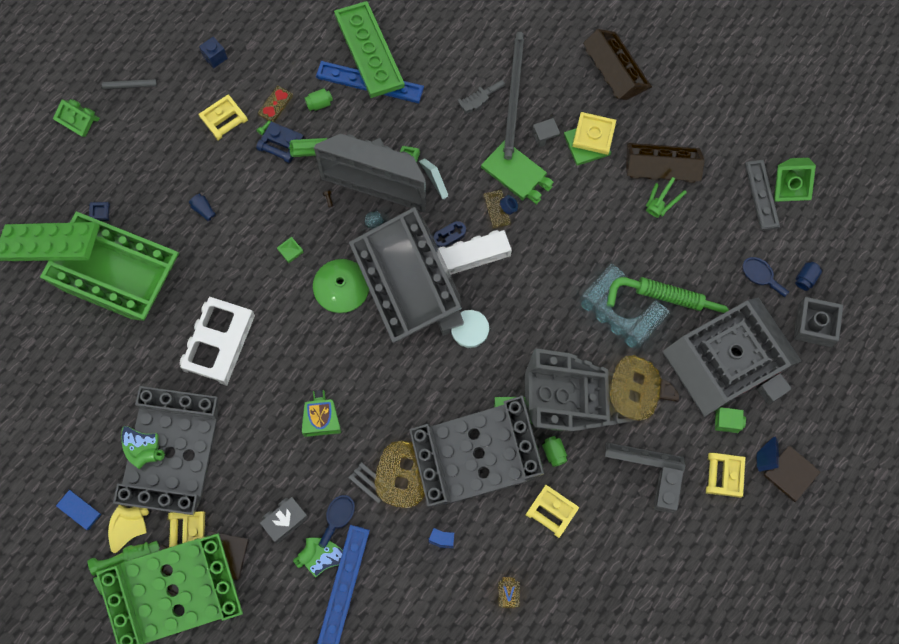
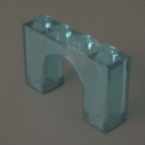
M611 263L582 294L580 299L581 305L588 311L592 310L600 322L609 324L613 333L622 335L630 347L639 349L668 317L670 311L655 300L637 318L625 319L615 314L612 308L607 306L610 286L615 279L625 277L626 275Z

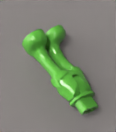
M157 541L150 544L145 542L136 546H127L123 549L122 553L109 559L97 560L96 558H91L87 560L90 573L96 576V572L159 551L160 546ZM95 577L93 578L94 583L99 593L102 595L98 578Z

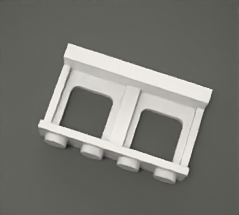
M209 297L208 301L204 302L202 306L201 318L197 319L195 323L193 337L191 336L188 340L186 354H183L180 359V368L184 372L188 373L189 371L211 378L227 386L255 315L250 309ZM214 307L234 313L226 333L206 327ZM200 342L220 349L212 368L192 363Z

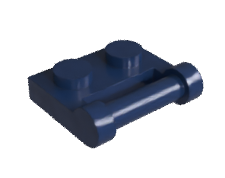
M270 122L263 137L258 141L256 149L261 152L271 153L290 163L293 159L290 150L288 152L268 145L267 142L270 141L289 149L291 140L303 139L304 135Z

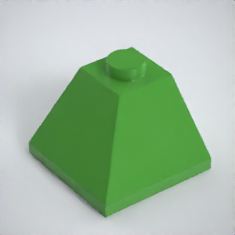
M790 158L778 165L774 195L775 202L812 200L816 165L810 158Z

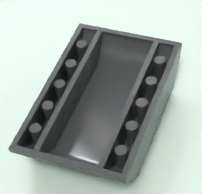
M338 134L315 144L314 150L322 180L409 208L416 207L417 210L426 212L425 178L414 157L409 153L397 152L388 146H378L369 140H359L350 134Z
M416 207L349 242L393 343L462 309L460 294L430 229Z

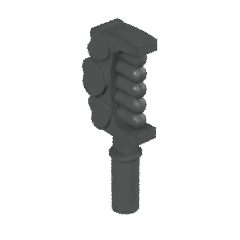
M501 80L485 90L479 87L478 91L469 95V97L462 100L459 98L458 104L465 114L482 109V105L484 106L489 101L488 96L505 87V83Z

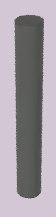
M157 79L102 82L103 89L157 86Z

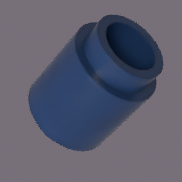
M814 262L805 263L796 277V286L804 291L813 288L822 274L820 266Z

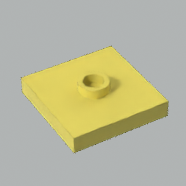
M581 112L572 147L608 155L616 120Z

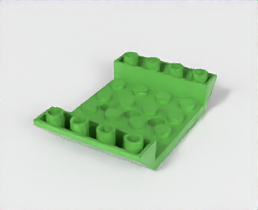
M219 533L184 542L96 572L117 644H145L219 619L223 621L243 614ZM168 564L173 568L171 575L163 574V565ZM174 584L178 587L179 592L177 595L169 594V585ZM180 604L184 607L185 612L183 615L175 614V605Z

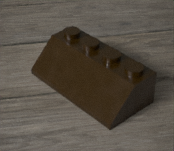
M597 29L583 42L587 54L595 61L596 68L602 72L605 82L612 87L616 98L628 100L652 88L616 32Z
M627 143L626 172L627 176L631 178L648 177L651 180L663 178L670 181L674 177V181L685 180L689 183L702 180L705 160L700 148Z

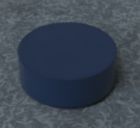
M507 195L500 200L501 208L506 214L511 215L518 210V204L514 197Z

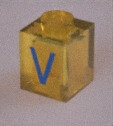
M512 577L502 578V581L498 582V608H519V581H515V578Z

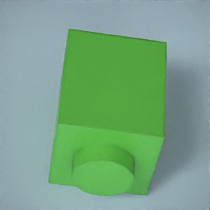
M720 407L716 411L715 430L739 433L745 428L746 417L743 416V410Z

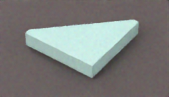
M426 159L419 161L441 198L445 199L448 197L438 168Z

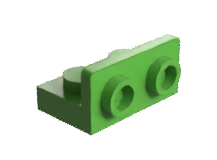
M61 100L53 119L80 136L86 137L92 122L99 121L100 118L94 115L95 112L86 107L82 108L80 106L81 103L76 100Z

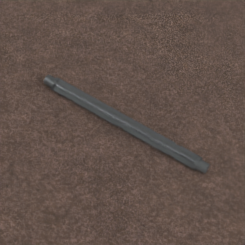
M517 32L514 39L506 137L503 148L504 159L511 160L514 153L523 44L525 42L522 32Z

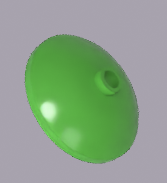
M337 259L326 263L318 270L313 281V292L318 303L326 310L335 313H347L357 309L363 304L369 293V287L359 265L347 259ZM338 280L344 281L342 284L337 283Z

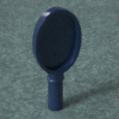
M749 257L744 261L742 270L750 281L758 285L768 284L784 298L789 291L773 279V270L767 262L757 257Z
M341 495L330 503L326 513V521L329 526L326 528L318 544L320 547L326 548L334 531L344 527L351 520L355 509L354 501L351 497Z

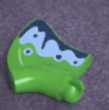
M128 426L122 428V448L131 464L141 469L148 462H157L164 459V451L158 450L159 439L157 433L144 434Z
M306 538V547L293 560L298 568L305 564L308 570L317 577L324 570L339 565L343 552L340 547L329 541L326 548H322L318 545L321 538Z

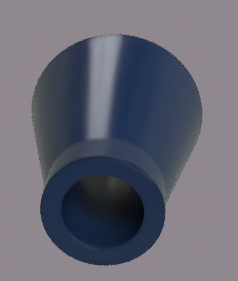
M200 193L189 201L190 208L207 221L216 216L206 197Z

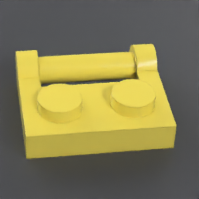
M229 94L199 113V117L217 140L223 138L222 135L240 123L244 124L248 121L245 114ZM232 115H237L236 118H234L221 128H216L217 125H219Z
M708 453L710 466L706 493L743 497L745 457ZM718 461L723 462L722 488L716 487Z
M545 485L526 513V516L529 518L533 517L553 531L556 537L560 538L579 507ZM541 506L562 521L561 525L558 526L536 511L537 508Z
M195 512L194 515L168 513V520H170L169 547L177 545L178 520L183 519L182 543L204 537L205 512Z

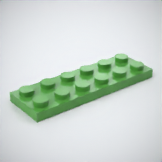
M368 1L335 10L334 15L370 98L405 88V83Z
M96 222L5 224L0 237V261L89 260L100 226Z

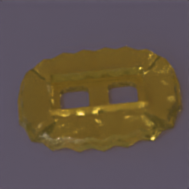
M632 355L622 358L616 366L611 383L610 396L615 410L623 416L634 420H646L654 414V409L660 398L661 377L659 376V370L653 366L652 362ZM634 372L644 376L642 385L633 381ZM630 390L640 394L638 403L629 399Z
M403 440L392 442L384 449L375 477L377 495L385 503L396 507L408 508L416 506L425 495L413 443ZM401 458L413 461L411 470L399 467ZM396 477L408 479L407 489L404 490L394 486Z

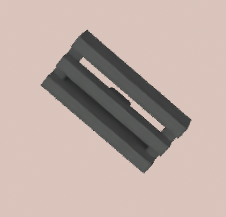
M362 462L354 470V473L348 477L378 504L392 489ZM363 469L386 490L383 492L360 471ZM358 475L381 496L378 498L355 477Z

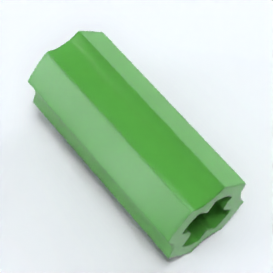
M327 138L291 140L290 154L292 157L316 156L315 144Z

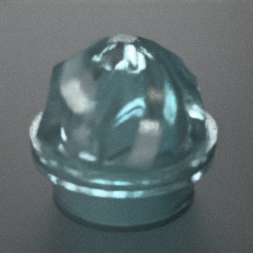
M371 211L365 217V225L370 229L384 224L378 211Z

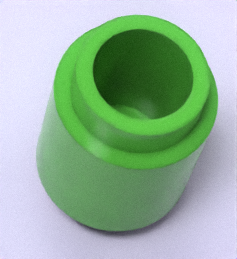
M324 88L304 97L309 111H317L331 105L330 102L333 101L330 91H326Z
M556 436L545 439V444L542 447L548 462L553 467L566 463L567 453L561 438L556 439Z

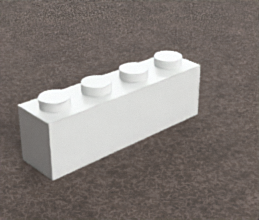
M495 230L483 237L476 236L467 242L459 241L451 247L438 248L450 275L510 257L512 251L504 230Z

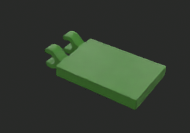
M504 140L484 161L481 168L521 200L527 197L537 205L542 195L533 189L539 184L549 192L554 182L545 177L547 175L546 171L515 147L512 159H504Z

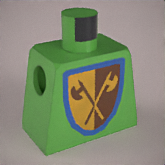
M324 390L313 391L314 401L305 402L303 436L341 433L333 400H325Z

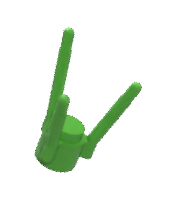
M674 177L671 178L660 197L655 198V200L654 197L658 183L654 185L650 199L646 204V211L654 217L664 216L666 211L687 193L684 190L664 207L665 202L663 198L675 180Z

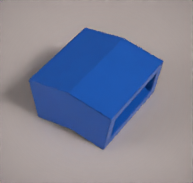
M433 528L429 543L440 548H453L454 533L442 532Z

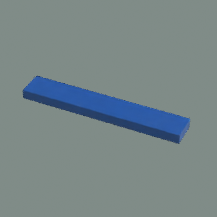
M321 61L316 74L317 79L367 91L359 70ZM404 81L405 88L383 94L420 103L424 86Z
M353 525L349 527L317 644H339L370 531L368 529Z

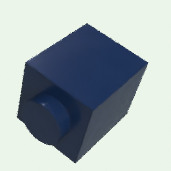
M214 36L199 46L203 58L213 69L228 59L224 48Z

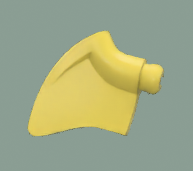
M119 505L110 519L108 530L109 544L113 553H117L134 537L147 533L143 516L149 514L148 509L128 508L124 505Z

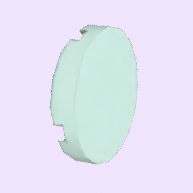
M465 310L461 312L464 324L451 329L452 336L461 346L467 348L477 347L487 339L489 323L486 317L478 311Z

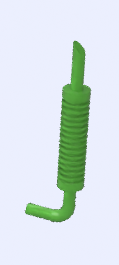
M627 277L615 279L610 286L607 306L614 307L618 288L626 285L636 288L637 294L701 311L703 307L722 313L729 311L725 305L705 300L706 297L703 294L694 293L693 291L672 285L669 286L658 281H651V279L641 277L639 281Z

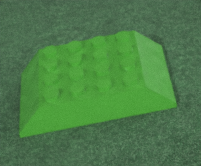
M76 211L70 223L96 222L100 226L89 260L48 261L40 278L73 296L127 318L144 321L179 252Z

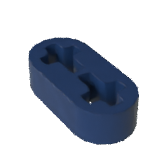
M456 221L434 234L437 247H448L462 239L466 234V227L462 222ZM455 227H457L458 229L462 228L461 234L455 232L451 235V233L454 232ZM439 236L442 238L446 237L445 243L438 242Z

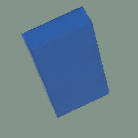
M71 490L56 505L86 530H89L101 515Z

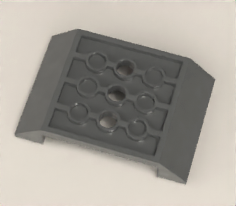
M139 386L135 403L139 411L134 430L144 434L157 433L159 439L158 450H163L165 454L168 448H174L175 455L172 458H166L164 455L163 460L148 462L141 469H138L127 460L122 484L117 483L113 504L194 515L202 498L218 420V397ZM189 450L194 451L195 457L193 460L186 461L184 459L185 453Z
M523 396L506 400L504 405L434 426L425 424L409 429L428 507L459 502L526 483L544 475ZM474 429L480 432L476 440L470 438V433ZM479 448H483L485 452L481 459L475 457V451ZM484 467H487L490 471L487 478H481L480 470Z

